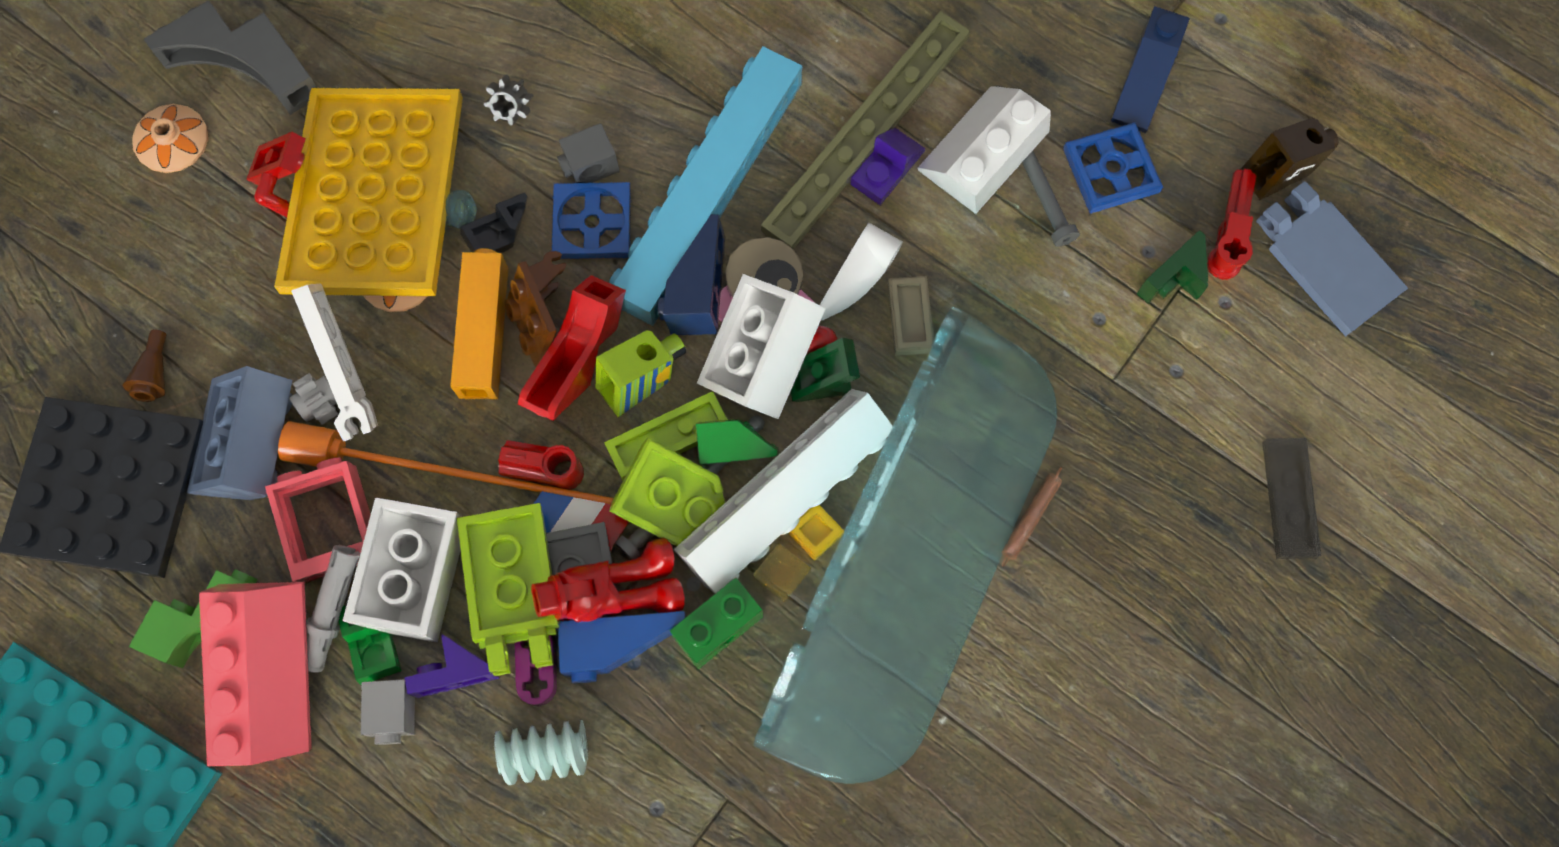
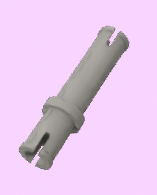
M335 545L332 548L330 562L324 575L315 609L311 618L306 620L309 672H321L324 670L329 647L332 640L338 636L340 630L338 625L339 616L352 581L354 569L360 557V552L354 548L343 545Z

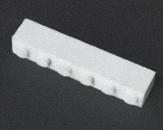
M851 389L682 541L674 551L699 581L716 594L734 578L738 579L739 573L750 562H756L764 557L769 551V545L780 535L792 531L798 525L799 517L810 507H816L824 502L829 495L828 491L839 481L852 476L858 469L857 464L868 454L879 451L886 444V438L895 428L869 393Z

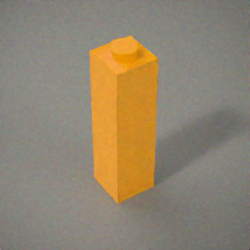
M482 248L474 252H462L450 386L459 399H498L508 266L502 253H497L491 249Z

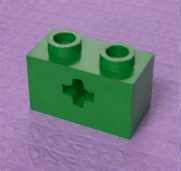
M734 578L672 628L670 633L699 670L762 619L763 610L739 580Z

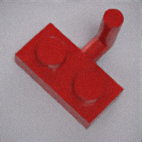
M289 132L258 146L246 179L258 185L254 195V199L258 204L285 217L288 215L290 202L273 194L277 180L296 173L303 164L305 154L302 152L306 138L294 132Z

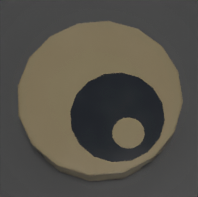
M769 237L751 239L739 245L729 257L725 270L727 290L732 298L743 274L799 294L803 283L802 262L794 249L783 241Z

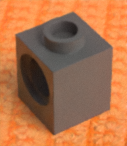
M601 123L559 140L563 154L557 156L565 178L573 176L575 183H593L620 172L616 154Z

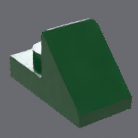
M1199 230L1146 279L1137 294L1147 304L1158 294L1164 299L1178 284L1196 300L1204 293L1208 287L1206 237L1203 232Z
M840 338L805 356L791 389L792 402L842 396L852 389L851 381L860 378L853 339Z

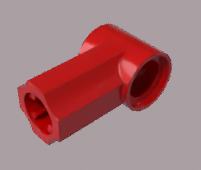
M506 440L505 445L501 447L498 459V473L503 477L550 484L554 487L568 490L576 488L584 477L582 463L567 446L554 445L546 447ZM563 461L571 462V466L565 474H554L555 467Z

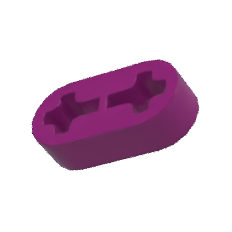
M552 635L549 636L554 665L536 668L535 664L533 665L530 650L524 648L525 643H528L529 640L515 642L516 690L521 700L531 706L539 707L546 705L556 694V649ZM533 669H539V679L547 683V689L540 690L538 698H534V694L526 690V684L533 683Z

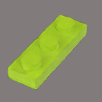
M712 391L604 442L623 481L640 447L647 438L677 454H681L698 446L696 423L728 419Z

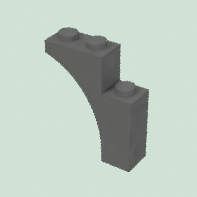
M208 0L144 38L151 51L166 69L190 64H209L237 70L256 79L267 87L290 115L306 106L309 102L311 88H317L310 75L265 13L260 14L254 19L247 20L242 26L231 32Z

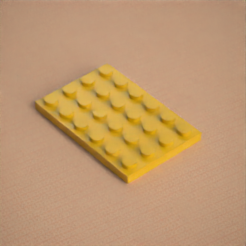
M311 88L302 137L306 138L302 149L305 157L302 166L295 173L274 286L279 294L293 295L291 290L305 285L321 284L326 295L436 296L463 100L459 89Z

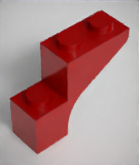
M590 275L572 290L564 322L556 338L522 388L518 405L533 411L538 416L554 421L591 385L599 346L617 330L626 292L625 289Z

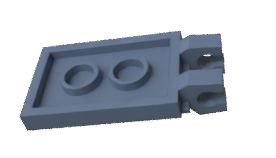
M1306 181L1293 189L1291 194L1284 199L1298 219L1291 223L1290 215L1276 202L1256 220L1269 238L1275 242L1269 248V251L1345 337L1408 289L1331 202L1327 203L1324 199L1320 201L1319 194Z

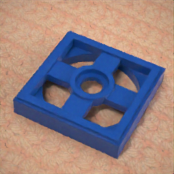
M1135 122L1065 142L1063 151L1090 214L1158 194L1163 188ZM1112 141L1122 143L1134 152L1124 154L1117 151ZM1095 144L1101 157L1099 162L1083 166L1081 156L1089 147ZM1112 160L1116 161L1120 165V170L1118 172H1110L1106 167V163ZM1143 166L1144 177L1142 184L1132 188L1126 174L1130 169ZM1104 177L1111 181L1116 193L1103 196L1094 191L1090 181Z
M630 182L554 183L552 251L560 252L562 254L561 259L629 258L631 231ZM601 196H613L622 206L623 213L605 214L600 209ZM585 197V209L580 214H563V206L570 198ZM596 216L600 222L598 226L589 228L585 225L586 218ZM606 230H621L612 242L600 247V236ZM562 231H580L584 235V248L577 247L567 241L562 235Z

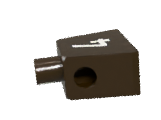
M1312 117L1273 131L1240 170L1250 169L1256 175L1254 193L1259 200H1262L1312 174L1338 146V136L1333 129H1324L1318 119ZM1287 159L1284 164L1278 166L1279 160Z

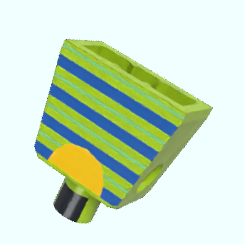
M646 330L596 357L595 388L615 415L620 417L670 381L673 361L686 354V348L682 340L675 333L659 341L652 331Z

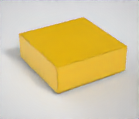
M818 505L807 510L799 518L798 525L789 534L815 561L844 535L845 531Z

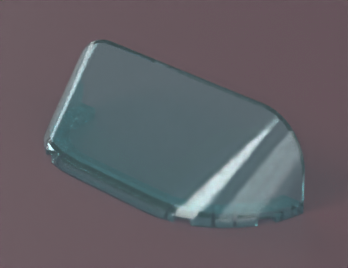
M951 307L932 343V348L927 358L930 362L924 361L901 407L806 614L803 628L812 632L805 647L796 643L792 646L763 715L762 725L754 740V747L828 781L850 784L879 779L903 765L921 744L1055 431L1057 421L1056 398L1051 382L1040 364L1025 350L966 311L956 307Z

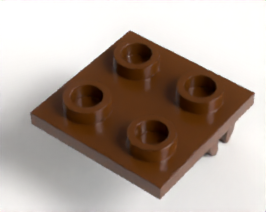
M557 251L546 253L542 261L528 266L526 261L518 263L514 279L511 280L508 298L505 300L507 316L511 322H516L520 331L519 341L522 351L526 356L530 355L535 368L550 347L556 333L555 325L544 301L557 291L559 282H551L558 275L562 274L566 267V263L557 265L551 263L561 259L562 254Z

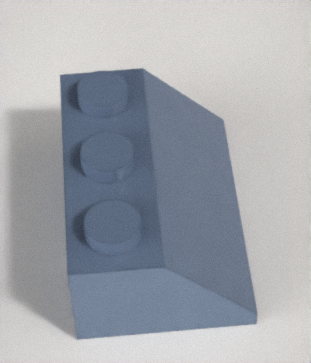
M246 366L211 380L203 417L204 422L187 493L243 500L268 497L265 486L274 484L277 481L275 464L278 454V443L285 415L289 412L292 405L289 399L292 396V393H290L291 379Z

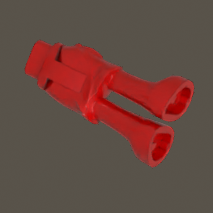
M665 538L655 539L647 543L641 556L636 559L609 564V560L593 564L574 566L555 575H550L546 582L533 583L531 585V593L537 616L554 615L557 620L567 618L578 623L581 621L590 622L602 617V615L617 614L627 609H653L657 613L683 611L685 602L684 590L677 578H668L645 587L617 591L614 584L622 582L666 578L674 568V552L671 543Z

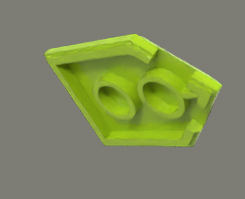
M647 438L640 447L615 495L609 511L659 538L667 539L677 547L725 504L722 493L724 491L718 475Z

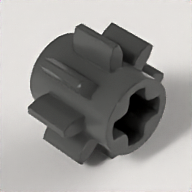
M504 75L499 80V85L492 82L486 88L492 97L484 103V106L490 107L494 114V121L498 119L507 120L511 126L518 120V115L526 118L531 112L530 108L525 104L534 96L531 93H527L523 86V79L518 82L510 81L508 75Z

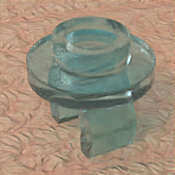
M455 190L448 195L446 199L447 218L445 226H454L460 229V226L475 220L476 204L467 191Z

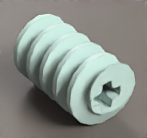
M583 720L580 722L577 733L573 732L568 721L564 722L561 735L556 734L552 724H547L545 735L541 738L535 726H530L526 740L522 739L517 728L512 730L510 742H505L501 731L495 732L494 746L497 768L507 785H514L517 782L519 773L524 782H532L536 770L542 780H549L553 767L559 778H565L569 773L570 764L576 775H584L588 761V748Z

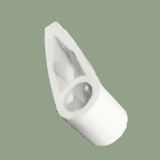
M868 223L820 303V306L826 308L821 320L823 321L845 310L863 297L888 270L903 242L873 224Z

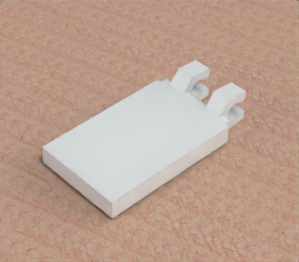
M310 284L291 290L337 405L341 410L334 425L343 442L352 439L353 435L359 433L352 417L360 420L363 434L371 432L374 427L378 426L372 403L365 397V391L322 285Z

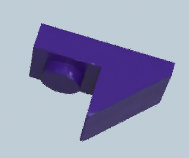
M897 128L879 134L875 138L874 151L851 177L850 185L881 205L922 156L925 148Z
M443 634L441 637L447 667L442 668V663L428 664L416 668V675L404 677L407 694L416 698L500 678L499 676H493V672H489L488 663Z

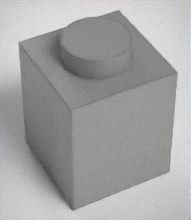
M405 680L362 682L361 735L375 737L376 745L401 743V736L415 735V697L407 694Z

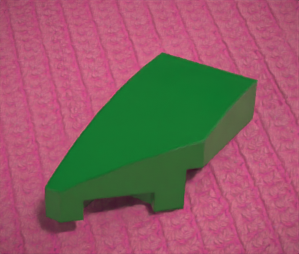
M739 419L696 423L700 464L777 456L779 451L773 443L770 444L759 435L747 421L742 422Z
M343 605L339 616V625L342 638L349 646L356 681L362 686V682H373L401 672L392 634L344 622L343 617L346 606Z

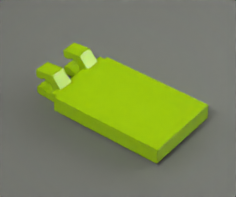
M536 503L457 518L472 641L475 644L479 643L480 649L486 648L489 672H493V676L510 674L511 666L507 644L529 640L531 659L536 668L554 665L549 636L557 635L556 628H560L559 620L554 615L538 617L531 593V585L533 583L546 582L548 577L552 575L541 504Z

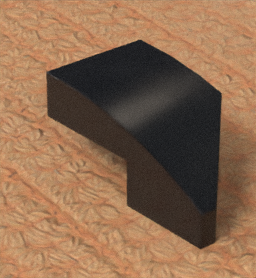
M526 193L499 202L495 206L494 213L460 226V234L471 252L485 248L494 250L497 253H503L513 247L527 205Z

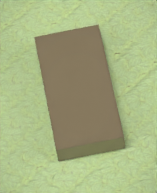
M927 276L888 278L887 284L895 356L934 353L935 343Z

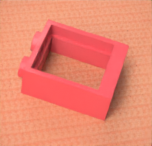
M341 458L325 460L317 464L318 470L302 474V471L288 472L278 476L277 483L265 486L292 582L308 583L323 578L327 571L332 551L310 559L307 558L290 497L344 480L362 538V542L349 545L348 547L354 548L361 553L371 514L357 467L348 461L342 462Z

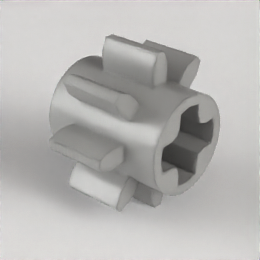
M308 373L293 383L297 393L289 397V399L306 422L316 418L321 424H324L338 415L334 406L337 402L325 375L316 380Z

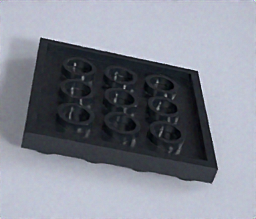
M45 397L0 543V553L165 578L187 497L194 458L204 421L197 418Z

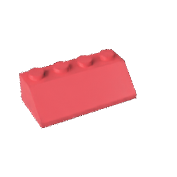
M305 582L218 584L200 592L207 766L254 765L309 752L312 748Z

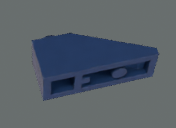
M1154 6L1139 40L1111 122L1122 126L1135 122L1140 132H1147L1190 20L1189 17Z
M719 214L710 215L667 279L665 297L659 298V317L661 321L665 320L670 334L705 335L718 333L725 234Z

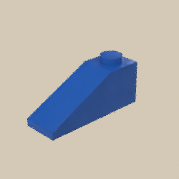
M685 611L606 617L590 622L581 621L578 623L574 620L559 621L560 673L565 677H571V683L596 682L597 675L608 674L671 636L670 630L687 617Z

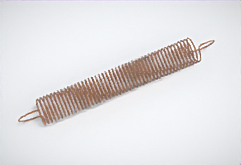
M1049 474L1047 475L1038 490L1041 492H1037L1004 547L1002 553L1007 551L1015 556V558L1011 559L1017 558V554H1019L1017 552H1021V547H1024L1027 542L1025 540H1028L1031 530H1034L1061 485L1062 481L1059 484L1055 480L1057 478L1060 479L1057 477V474L1054 475V478Z

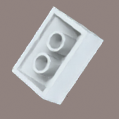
M990 86L920 164L918 171L976 214L1048 134L1051 111L1021 89Z
M743 274L697 384L743 406L779 419L826 308L796 293Z
M375 497L343 621L398 636L438 643L461 550L457 518L461 516L455 511Z

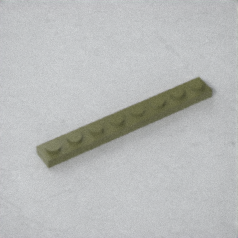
M940 11L763 221L761 232L772 239L783 241L794 249L874 151L875 138L879 134L896 127L969 39L971 30Z

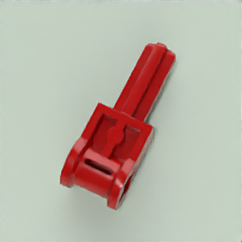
M1250 169L1236 170L1233 173L1225 219L1218 228L1215 249L1210 252L1207 258L1209 272L1219 279L1228 280L1234 278L1240 272L1242 265L1250 260L1253 253V246L1249 240L1253 216H1249L1256 175Z

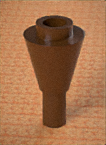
M154 329L150 331L145 351L142 352L123 383V388L135 400L152 402L155 398H161L165 395L162 352L167 334L161 330Z

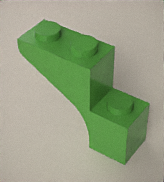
M234 569L231 576L216 570L206 590L218 584L257 583L258 579ZM174 598L170 606L154 600L129 647L166 664L183 668L192 652L201 643L200 601L197 607L194 608Z

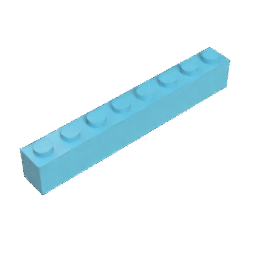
M764 46L756 58L750 57L742 72L743 78L737 87L732 86L724 100V109L719 117L714 115L711 118L702 144L700 146L695 145L692 148L686 161L687 167L681 177L677 175L673 178L667 191L668 198L662 207L657 206L653 210L648 220L649 228L642 238L637 237L629 249L627 263L623 269L618 268L609 283L626 290L622 310L652 326L659 317L658 302L660 297H665L667 279L710 215L719 214V217L722 215L802 85V65Z

